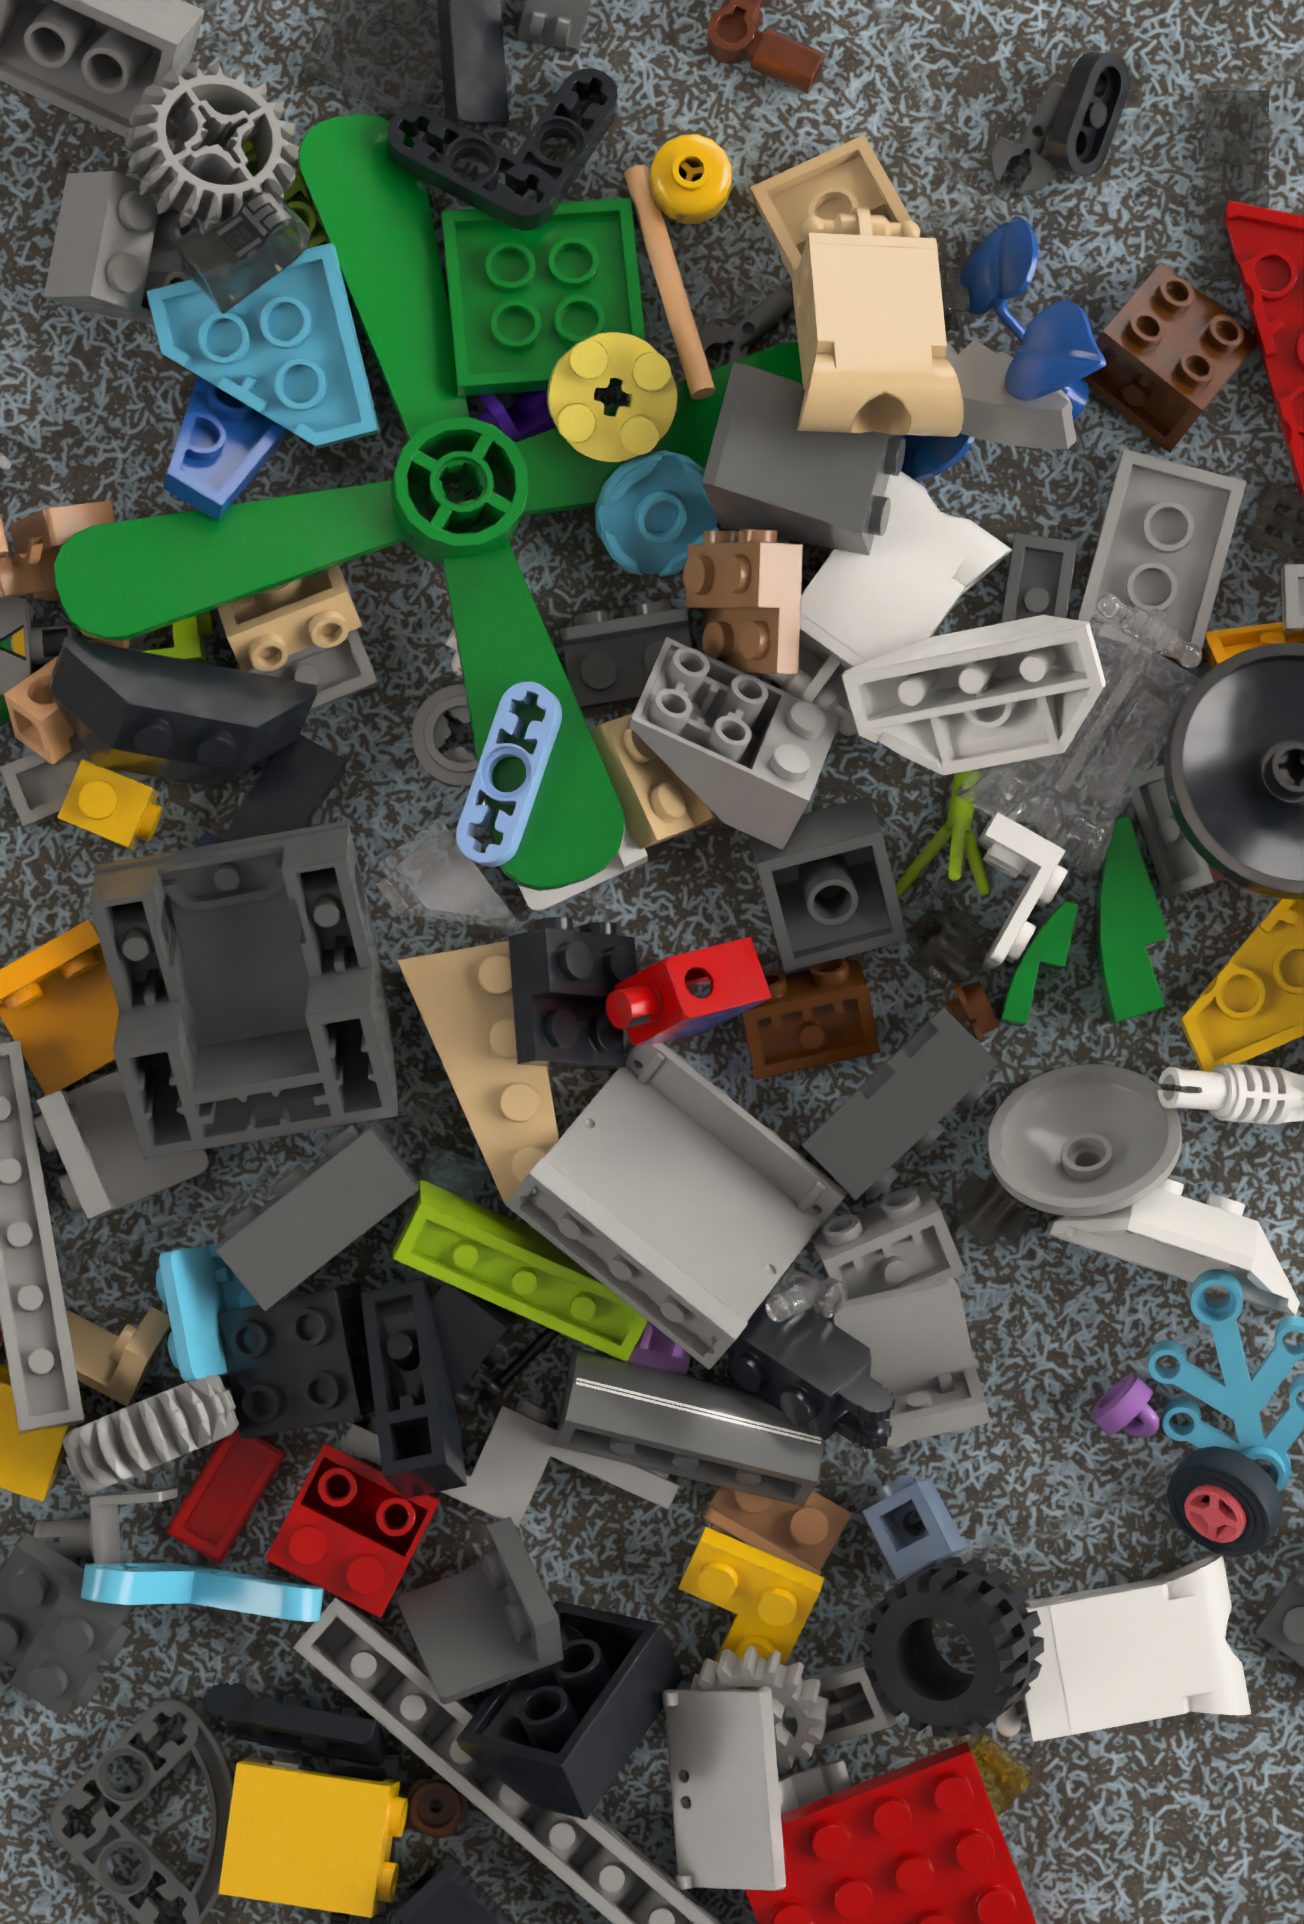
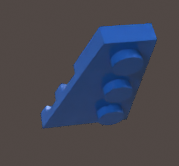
M197 375L163 489L218 521L291 431Z

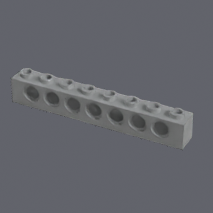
M336 1596L321 1613L320 1621L314 1622L294 1645L293 1649L613 1924H726L687 1889L678 1890L676 1880L595 1810L591 1812L587 1820L533 1807L462 1751L456 1739L477 1712V1709L464 1698L449 1704H442L438 1699L423 1663L356 1605Z

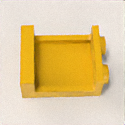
M248 1757L236 1764L218 1894L372 1918L382 1910L384 1902H393L398 1882L399 1865L398 1863L389 1862L393 1836L402 1837L408 1810V1799L398 1797L400 1780L372 1781L272 1765L273 1760Z

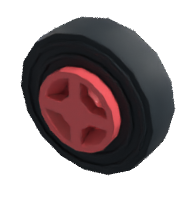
M1211 1446L1195 1450L1181 1461L1174 1470L1167 1489L1169 1509L1179 1527L1196 1543L1223 1555L1237 1557L1256 1552L1274 1535L1283 1513L1281 1494L1271 1476L1253 1459L1233 1449Z

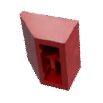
M325 1442L265 1560L318 1587H323L324 1590L381 1618L440 1500L428 1494L404 1499L383 1477L381 1470Z

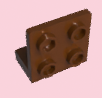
M1159 264L1095 341L1105 358L1106 366L1082 379L1087 382L1089 389L1170 453L1257 345V340L1253 333L1167 265Z

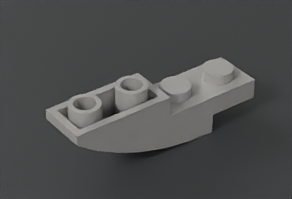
M975 339L962 352L957 354L954 348L947 342L945 359L951 363L957 375L963 399L964 419L961 434L1000 444L1041 449H1069L1076 442L1072 403L1061 389L1037 399L1028 401L1018 400L1009 394L1005 387V375L1010 363L1014 359L1013 357L1002 351L995 353Z

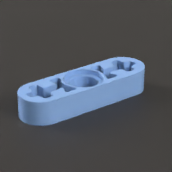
M517 683L510 687L502 696L457 825L456 840L461 852L467 858L485 867L503 865L516 854L561 725L562 708L560 702L553 693L538 683ZM533 697H538L537 706L545 711V717L542 722L531 721L524 737L530 744H536L534 753L530 754L516 744L503 743L508 733L518 740L520 738L524 721L515 715L518 705L529 706ZM507 757L520 758L526 767L525 781L515 791H499L495 787L492 778L495 766L499 761ZM488 795L501 804L515 806L512 816L499 810L495 829L503 834V840L500 845L489 844L485 853H480L482 843L473 838L474 831L477 827L487 828L495 811L488 805H482L485 796Z

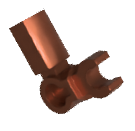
M724 0L720 9L710 18L708 25L707 46L711 55L719 62L725 64H735L745 59L752 62L751 69L809 94L822 68L826 54L770 28H767L765 33L757 30L763 19L760 8L769 6L774 0Z

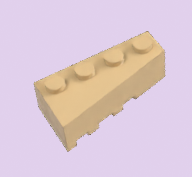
M509 941L397 960L503 1202L506 1204L528 1173L560 1139L547 1066L517 1064Z

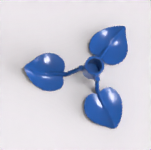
M1015 216L1010 222H1006L994 230L974 250L960 275L958 298L962 307L973 315H982L994 306L997 316L1023 344L1015 349L1016 356L1010 363L1005 375V387L1008 393L1018 400L1028 401L1061 389L1072 403V416L1074 420L1084 409L1089 397V386L1082 378L1106 366V361L1095 342L1087 315L1074 302L1065 300L1050 305L1035 316L1026 329L1010 312L1007 299L1016 297L1027 289L1036 271L1038 261L1037 240L1031 225L1022 217ZM961 433L957 437L904 435L906 448L901 471L918 483L935 477L959 461L968 451L975 438Z

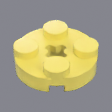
M606 332L598 333L576 343L557 361L548 383L547 404L559 434L577 452L600 461L620 462L650 452L667 433L676 412L677 388L668 361L648 342L625 333ZM610 378L621 380V391L630 394L628 406H619L615 416L605 415L604 404L594 400L596 388H607Z

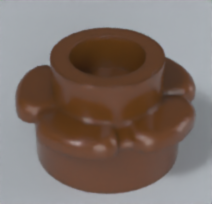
M435 1774L429 1780L426 1778L418 1779L407 1792L406 1798L409 1802L407 1821L419 1833L425 1832L435 1839L446 1838L452 1835L457 1829L456 1825L459 1822H463L467 1817L469 1809L467 1797L440 1774ZM434 1800L441 1801L443 1805L442 1810L439 1812L432 1811L430 1808L431 1802Z

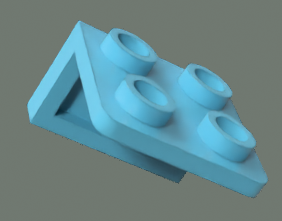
M218 1243L161 1253L159 1258L160 1267L156 1273V1287L161 1301L168 1307L172 1328L168 1337L169 1355L173 1365L179 1369L182 1379L186 1382L197 1380L198 1378H207V1375L215 1376L228 1373L217 1316L221 1312L259 1305L216 1252ZM287 1293L280 1300L288 1299L289 1293Z

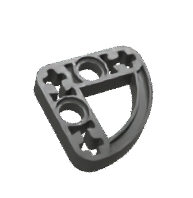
M170 1697L161 1699L56 1803L50 1817L51 1832L57 1842L139 1924H160L156 1918L161 1911V1907L149 1894L142 1905H139L131 1897L147 1886L155 1871L159 1872L166 1880L158 1884L155 1890L169 1902L175 1900L178 1896L184 1899L186 1906L181 1914L187 1921L186 1924H200L219 1896L218 1891L234 1786V1774L227 1754L210 1724L194 1705L182 1698ZM163 1712L166 1716L172 1717L177 1712H180L187 1719L182 1727V1731L187 1736V1739L182 1743L175 1738L169 1739L155 1753L166 1759V1763L162 1767L157 1768L149 1752L138 1744L133 1743L131 1739L137 1733H140L143 1741L147 1744L161 1728L160 1722L156 1719L159 1713ZM190 1750L195 1756L204 1776L211 1808V1834L208 1852L202 1871L193 1888L124 1819L133 1807ZM118 1756H133L143 1766V1783L136 1790L121 1791L114 1787L109 1780V1765ZM93 1779L103 1796L113 1803L120 1805L121 1808L115 1814H112L109 1806L105 1803L90 1821L96 1829L93 1834L89 1835L86 1831L80 1830L75 1835H72L65 1828L70 1820V1816L65 1809L71 1804L75 1809L80 1810L97 1794L86 1788L87 1783ZM123 1847L132 1848L141 1855L144 1862V1871L141 1878L131 1883H122L113 1878L109 1872L108 1860L111 1853L116 1849ZM171 1921V1922H169L168 1924H178V1923H176V1922H174V1921Z

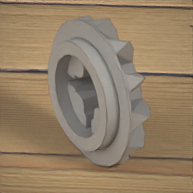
M458 684L436 691L423 702L413 721L412 744L418 761L430 775L442 783L469 787L472 784L478 767L477 758H475L472 752L468 753L462 746H459L453 750L449 748L443 754L440 753V750L446 746L445 742L452 736L448 727L449 722L445 717L447 713L454 720L458 719L464 726L471 724L464 684Z

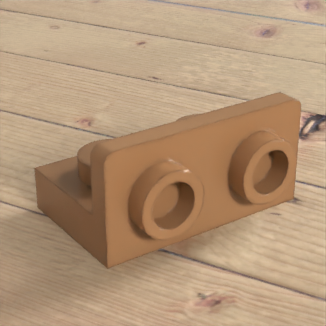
M720 1486L703 1513V1518L713 1524L711 1529L819 1576L822 1573V1566L852 1516V1512L814 1490L802 1507Z

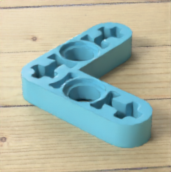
M179 1563L85 1564L81 1598L122 1605L192 1603L285 1620L317 1622L320 1621L324 1588L287 1580Z

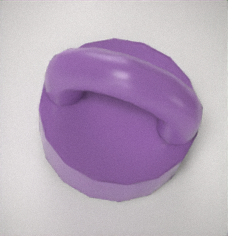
M1128 1374L1115 1383L1097 1402L1092 1410V1420L1107 1435H1112L1121 1429L1127 1434L1138 1438H1147L1154 1435L1159 1429V1418L1156 1412L1147 1404L1153 1394V1389L1138 1374ZM1137 1416L1142 1422L1135 1420L1134 1417Z

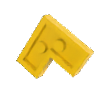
M705 1526L678 1589L736 1614L716 1658L717 1663H719L722 1650L730 1649L738 1658H744L747 1646H754L759 1658L768 1659L774 1650L781 1652L780 1664L785 1666L820 1594L824 1577Z

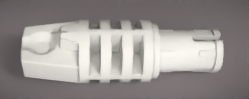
M1225 1063L1215 1067L1211 1072L1167 1067L1159 1078L1158 1083L1182 1086L1181 1091L1158 1090L1159 1101L1167 1109L1208 1110L1215 1118L1230 1122L1277 1125L1304 1121V1075L1289 1072L1279 1067Z

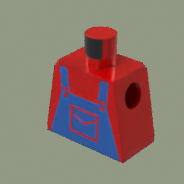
M748 937L671 956L656 962L616 984L614 991L607 997L606 1012L610 1022L616 1028H626L630 1042L639 1047L699 1036L772 998L752 939ZM710 981L711 990L706 998H697L691 994L689 985Z

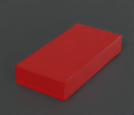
M237 1426L233 1434L219 1440L165 1532L221 1565L287 1452L262 1437L242 1438L239 1426Z

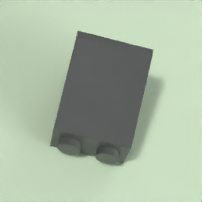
M733 363L702 480V486L721 528L735 531L740 529L778 531V539L870 555L874 535L883 536L888 525L891 501L890 498L884 497L889 476H898L902 469L906 448L905 438H901L899 435L874 431L864 433L797 431L805 394L803 384L745 364Z

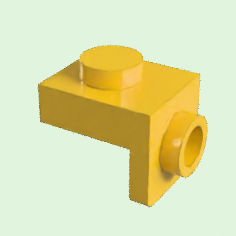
M82 759L57 818L135 851L139 839L150 842L162 816L163 807L154 804L159 794L154 788Z

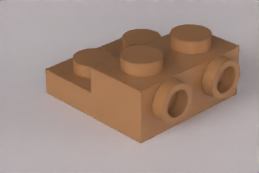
M775 530L703 531L702 544H688V556L684 567L683 581L686 588V608L707 609L706 627L702 637L705 655L746 674H798L803 545L777 543L778 531Z

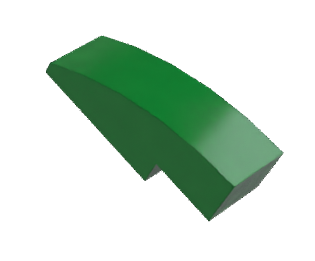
M1129 816L1117 819L1110 824L1100 860L1095 896L1094 945L1099 984L1110 1025L1165 1007L1146 946L1161 942L1169 938Z

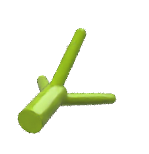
M970 770L954 773L947 821L895 884L898 898L918 878L950 837L949 878L952 881L960 879L965 850L978 892L981 895L989 894L991 890L971 827L980 777L979 772Z

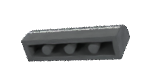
M575 1348L571 1355L553 1446L803 1507L818 1483L825 1440L806 1427L792 1422L784 1412L754 1392L630 1361L625 1362L618 1358Z

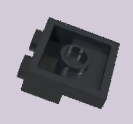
M569 917L538 919L534 921L533 931L508 936L517 1064L597 1071L625 1068L623 1029L616 1028L610 1022L606 1012V1000L608 995L614 991L616 984L637 973L635 938L618 936L617 924L613 922L587 923L580 925L579 931H573V919Z

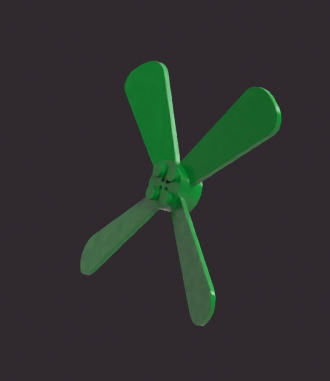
M360 114L334 117L317 123L305 134L299 149V173L327 243H332L336 248L344 285L408 438V443L402 448L393 480L232 504L218 521L200 510L94 525L73 534L61 546L54 563L55 587L62 609L72 626L91 638L105 642L123 641L403 542L423 560L443 566L478 764L500 700L510 687L521 682H535L548 689L560 702L562 708L561 725L519 848L508 862L500 865L503 874L522 887L537 891L562 888L584 881L603 871L617 855L625 833L624 810L509 542L515 537L521 516L594 507L603 484L621 464L627 461L606 462L582 455L559 434L557 427L515 443L495 425L469 417L466 396H457L450 310L426 182L401 169L392 161L388 152L389 120L380 116ZM405 135V146L413 148L415 144L412 138ZM784 342L710 370L716 392L702 400L691 398L686 379L677 382V406L674 419L667 433L650 452L666 450L685 455L705 470L733 363L745 364L802 383L798 342ZM629 401L605 409L604 414L615 416L617 408L619 406L627 407ZM458 483V491L451 493L446 488V485ZM474 491L477 497L476 501L474 498L466 501V496ZM533 697L529 706L518 705L515 715L524 721L520 738L518 740L508 733L503 743L516 744L530 754L534 753L536 744H530L524 737L531 721L542 722L545 717V711L537 706L538 697ZM507 757L497 763L492 775L495 787L501 792H512L523 784L526 778V767L520 758ZM486 795L484 798L485 805L495 810L489 825L492 844L500 845L503 840V834L495 829L499 810L512 816L515 806L501 804Z

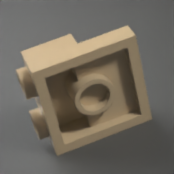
M865 135L750 187L753 202L779 248L782 263L791 279V265L800 264L806 243V238L802 236L800 227L803 220L808 216L814 215L821 219H833L839 213L852 214L854 208H869L871 215H884L889 222L912 221Z
M339 565L217 608L227 639L241 670L246 672L255 668L260 671L276 670L285 664L288 655L314 645L321 648L335 647L346 639L348 632L362 627Z
M633 713L605 722L590 730L639 850L720 820L628 726Z

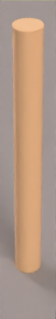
M636 165L627 169L624 172V177L691 398L702 400L716 392L662 212L650 192L649 169L646 165Z

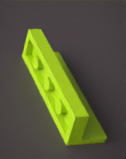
M420 1180L419 1190L416 1191L417 1203L393 1249L394 1260L620 1360L628 1361L648 1322L646 1318L537 1230L425 1180Z

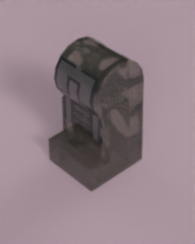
M269 190L252 196L242 205L236 216L229 217L204 236L195 227L175 241V244L192 280L222 314H225L301 256L308 246L310 229L277 192Z

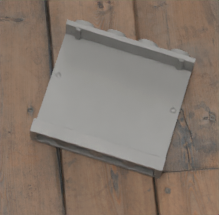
M656 1043L633 1049L625 1060V1068H620L614 1073L546 1156L542 1157L528 1173L505 1205L710 1370L747 1326L749 1318L820 1225L844 1199L847 1192L833 1182L824 1171L812 1165L781 1140L772 1129L764 1126L735 1103L725 1091L714 1086L683 1061L674 1050L662 1043Z

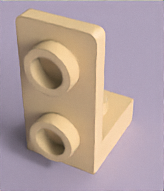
M151 1306L138 1328L127 1324L118 1337L66 1309L78 1381L128 1407L156 1362L171 1327L169 1315Z

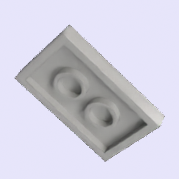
M1128 449L1122 450L1076 619L1089 622L1094 641L1194 668L1198 665L1246 481Z

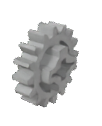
M747 1646L744 1658H738L730 1649L722 1650L719 1663L707 1658L703 1661L700 1674L694 1675L690 1690H759L763 1686L771 1688L777 1762L787 1770L792 1768L795 1755L805 1760L811 1758L814 1745L821 1744L827 1723L825 1716L829 1705L828 1699L818 1696L821 1687L819 1679L803 1680L801 1676L804 1665L801 1662L794 1663L789 1667L780 1664L781 1652L776 1650L769 1655L768 1659L759 1658L754 1646Z

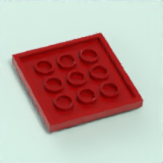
M967 1741L781 1814L786 1887L783 1890L776 1891L745 1890L758 1924H1037Z

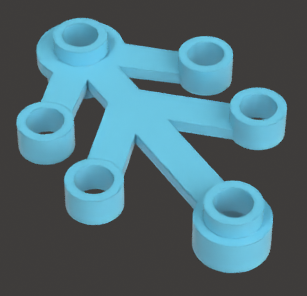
M1207 1270L1201 1273L1192 1284L1190 1306L1197 1320L1211 1326L1224 1382L1187 1361V1353L1184 1347L1173 1340H1162L1151 1347L1148 1355V1371L1157 1382L1174 1384L1232 1418L1238 1439L1202 1421L1201 1410L1198 1404L1186 1397L1174 1398L1165 1405L1162 1427L1165 1434L1175 1441H1188L1198 1448L1218 1446L1233 1449L1253 1460L1262 1459L1268 1461L1270 1466L1265 1471L1271 1476L1280 1492L1287 1485L1291 1476V1461L1287 1451L1304 1429V1402L1297 1398V1394L1304 1390V1374L1297 1376L1289 1386V1406L1266 1435H1264L1260 1412L1298 1360L1304 1359V1342L1299 1345H1290L1283 1340V1337L1291 1331H1298L1304 1334V1318L1289 1316L1278 1323L1275 1330V1345L1251 1378L1237 1323V1318L1243 1308L1242 1285L1236 1276L1226 1270ZM1218 1285L1225 1287L1229 1293L1222 1299H1212L1206 1295L1205 1291L1210 1286ZM1170 1355L1175 1357L1179 1364L1172 1369H1164L1156 1363V1360L1161 1356ZM1177 1413H1186L1193 1418V1421L1186 1426H1178L1170 1418Z

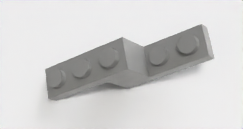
M520 1398L516 1409L503 1404L473 1472L465 1471L467 1486L440 1491L501 1520L511 1517L514 1525L519 1527L550 1457L556 1458L668 1510L679 1488V1483L668 1478L669 1474L553 1446L557 1427L551 1425L555 1413ZM371 1416L367 1426L355 1421L351 1425L342 1448L381 1465L376 1417Z

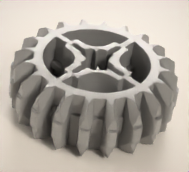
M219 61L210 65L206 75L201 72L194 62L189 66H185L181 76L170 69L162 75L158 86L151 84V86L144 90L140 99L141 103L139 106L134 107L130 115L129 126L132 129L129 130L125 138V149L133 152L128 162L129 173L145 175L139 185L140 195L157 193L161 197L156 206L158 214L168 211L171 207L181 212L179 215L180 228L189 225L194 217L201 219L204 232L208 234L215 230L219 220L223 224L237 215L247 200L260 192L270 190L281 202L284 198L283 191L288 190L294 181L295 169L292 167L299 157V147L290 142L295 135V123L279 120L285 110L284 101L267 103L264 99L267 92L266 82L256 85L254 89L244 84V68L236 71L232 78L223 75ZM171 119L179 129L176 136L182 144L180 152L176 155H173L166 136V123ZM249 140L255 150L258 163L257 175L254 177L246 168L248 159L242 150L244 144Z
M207 1375V1378L188 1381L69 1431L62 1441L68 1456L65 1459L72 1476L76 1475L81 1489L95 1492L233 1434L239 1425L234 1412L236 1406L229 1390H225L220 1376Z

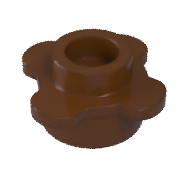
M978 980L961 988L959 982L954 984L953 986L958 997L947 1002L953 1017L969 1033L975 1032L979 1043L986 1041L983 1034L999 1028L1000 1025L980 981Z

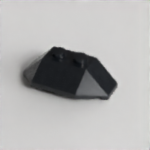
M68 637L64 638L49 681V693L96 766L219 789L297 740L317 695L316 685Z

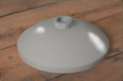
M1083 1064L1055 1069L1024 1083L1013 1091L1000 1105L992 1119L988 1133L990 1163L1001 1185L1016 1199L1032 1208L1063 1216H1094L1117 1211L1150 1195L1173 1171L1182 1147V1129L1177 1108L1167 1109L1163 1107L1158 1097V1090L1163 1089L1149 1078L1125 1068L1102 1064Z

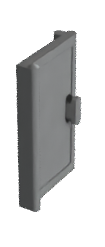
M763 1686L759 1690H665L662 1693V1699L666 1714L677 1861V1889L783 1890L786 1887L771 1688ZM687 1800H691V1807L688 1805Z

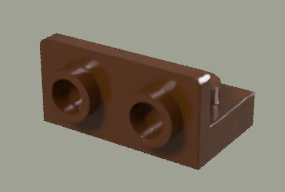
M839 958L813 965L810 970L788 975L779 972L764 973L772 998L741 1013L755 1080L880 1053L868 986L858 960L846 961Z

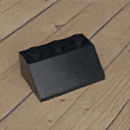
M556 1600L553 1606L559 1617L563 1660L496 1685L456 1741L462 1751L533 1807L587 1820L663 1709L662 1693L665 1690H676L684 1676L662 1624Z

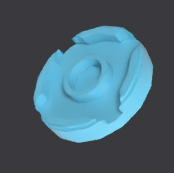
M666 450L638 455L621 464L603 484L595 505L596 532L611 558L627 571L643 575V573H658L661 577L675 575L683 571L687 562L688 544H702L703 531H719V528L716 526L718 523L717 517L702 486L705 470L688 456Z

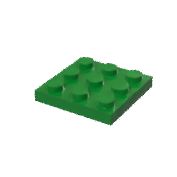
M631 198L562 202L543 226L534 230L523 231L512 228L478 209L441 211L458 397L548 390L549 379L557 361L576 343L598 333H625L646 341ZM610 378L608 386L621 385L622 381L617 378Z

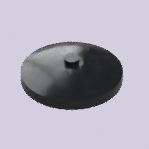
M1275 643L1250 648L1231 656L1210 670L1196 684L1182 702L1170 727L1165 747L1164 776L1167 796L1180 829L1196 852L1212 868L1234 883L1256 893L1293 900H1304V644Z

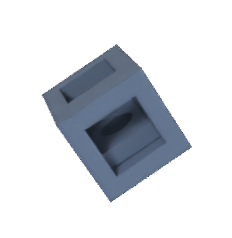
M910 1474L896 1479L876 1491L880 1502L862 1511L897 1581L908 1578L934 1561L939 1564L946 1558L952 1557L970 1547L965 1536H960L932 1479L914 1483ZM915 1510L918 1511L926 1527L923 1534L914 1532L909 1525V1517Z

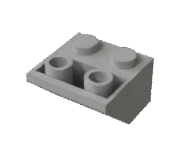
M119 172L67 173L44 298L88 313L154 324L146 291L195 279L199 276L206 239L201 219L193 217L189 225L180 228L179 215L181 212L171 207L168 211L158 214L156 206L161 197L157 193L140 195L139 185L141 181Z

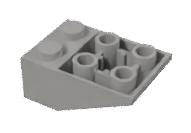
M666 637L628 726L723 823L783 850L810 801L841 717L709 657L696 649Z

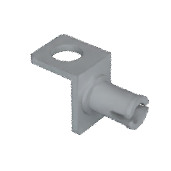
M178 1488L106 1492L89 1497L90 1518L38 1520L34 1528V1538H60L61 1541L45 1542L44 1544L65 1558L92 1557L94 1563H122L118 1505L166 1501L178 1497Z

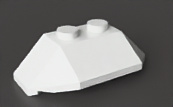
M1039 615L921 639L848 669L841 675L859 736L874 743L879 741L899 755L941 775L1064 753L1106 685L1089 622L1048 615Z
M1166 1179L1150 1195L1120 1210L1094 1216L1062 1215L1048 1222L1046 1235L1191 1283L1207 1270H1226L1240 1281L1243 1289V1300L1285 1314L1296 1315L1300 1303L1259 1222L1242 1216L1245 1204L1209 1193L1204 1204L1181 1196L1184 1184ZM1216 1285L1208 1287L1209 1289L1218 1292H1222L1225 1294L1229 1293L1228 1290L1223 1286Z

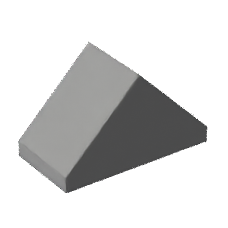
M863 1656L810 1678L819 1679L821 1687L818 1696L829 1701L825 1716L827 1723L820 1745H814L813 1750L890 1728L897 1723L895 1716L886 1708L889 1702L885 1692L876 1695L871 1682L877 1679V1675L874 1669H865Z

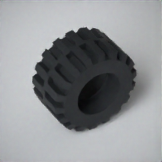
M949 1557L939 1564L934 1561L883 1595L885 1598L874 1606L869 1615L874 1622L864 1629L863 1642L871 1645L872 1650L864 1654L863 1659L865 1669H874L877 1675V1679L872 1681L871 1685L876 1695L882 1692L886 1693L891 1700L886 1708L895 1717L904 1712L909 1716L907 1726L919 1732L928 1725H931L932 1734L937 1737L946 1738L954 1731L957 1732L959 1737L972 1734L980 1727L984 1728L1021 1700L1031 1689L1028 1684L1039 1675L1042 1664L1034 1659L1044 1652V1638L1034 1636L1033 1630L1041 1625L1037 1610L1028 1613L1023 1602L1030 1597L1024 1589L1019 1587L1013 1591L1007 1585L1011 1576L1000 1568L991 1574L987 1573L986 1561L973 1558L964 1565L961 1557ZM933 1618L951 1623L965 1635L974 1653V1675L958 1671L950 1666L940 1655L932 1634Z

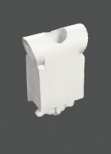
M900 471L898 476H889L884 497L890 498L891 501L889 521L883 536L874 535L870 555L834 549L802 593L798 674H760L763 678L777 683L783 691L841 717L838 730L846 736L855 735L858 731L841 676L842 673L906 645L932 637L960 596L992 571L1012 551L1011 548L970 519L959 518L940 512L931 500L926 488L902 471Z
M1222 1553L1196 1560L1158 1579L1025 1601L1028 1613L1037 1610L1041 1625L1033 1630L1034 1636L1044 1638V1652L1034 1659L1042 1664L1039 1675L1028 1684L1031 1689L1024 1696L1033 1742L1176 1716L1190 1711L1224 1715L1251 1714L1242 1662L1233 1654L1225 1639L1232 1604ZM1015 1704L996 1720L998 1732L1005 1737L1015 1736L1021 1729V1720L1016 1713Z

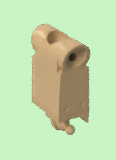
M854 208L852 214L839 213L833 219H821L814 215L806 217L800 227L802 236L806 238L799 265H791L803 390H805L797 431L838 433L874 431L890 435L957 437L962 430L964 419L963 399L957 375L951 363L945 359L947 341L936 238H919L920 228L914 221L889 222L884 215H871L869 208Z

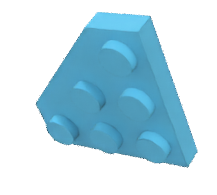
M332 243L146 291L160 350L166 357L319 449L381 433L336 248Z

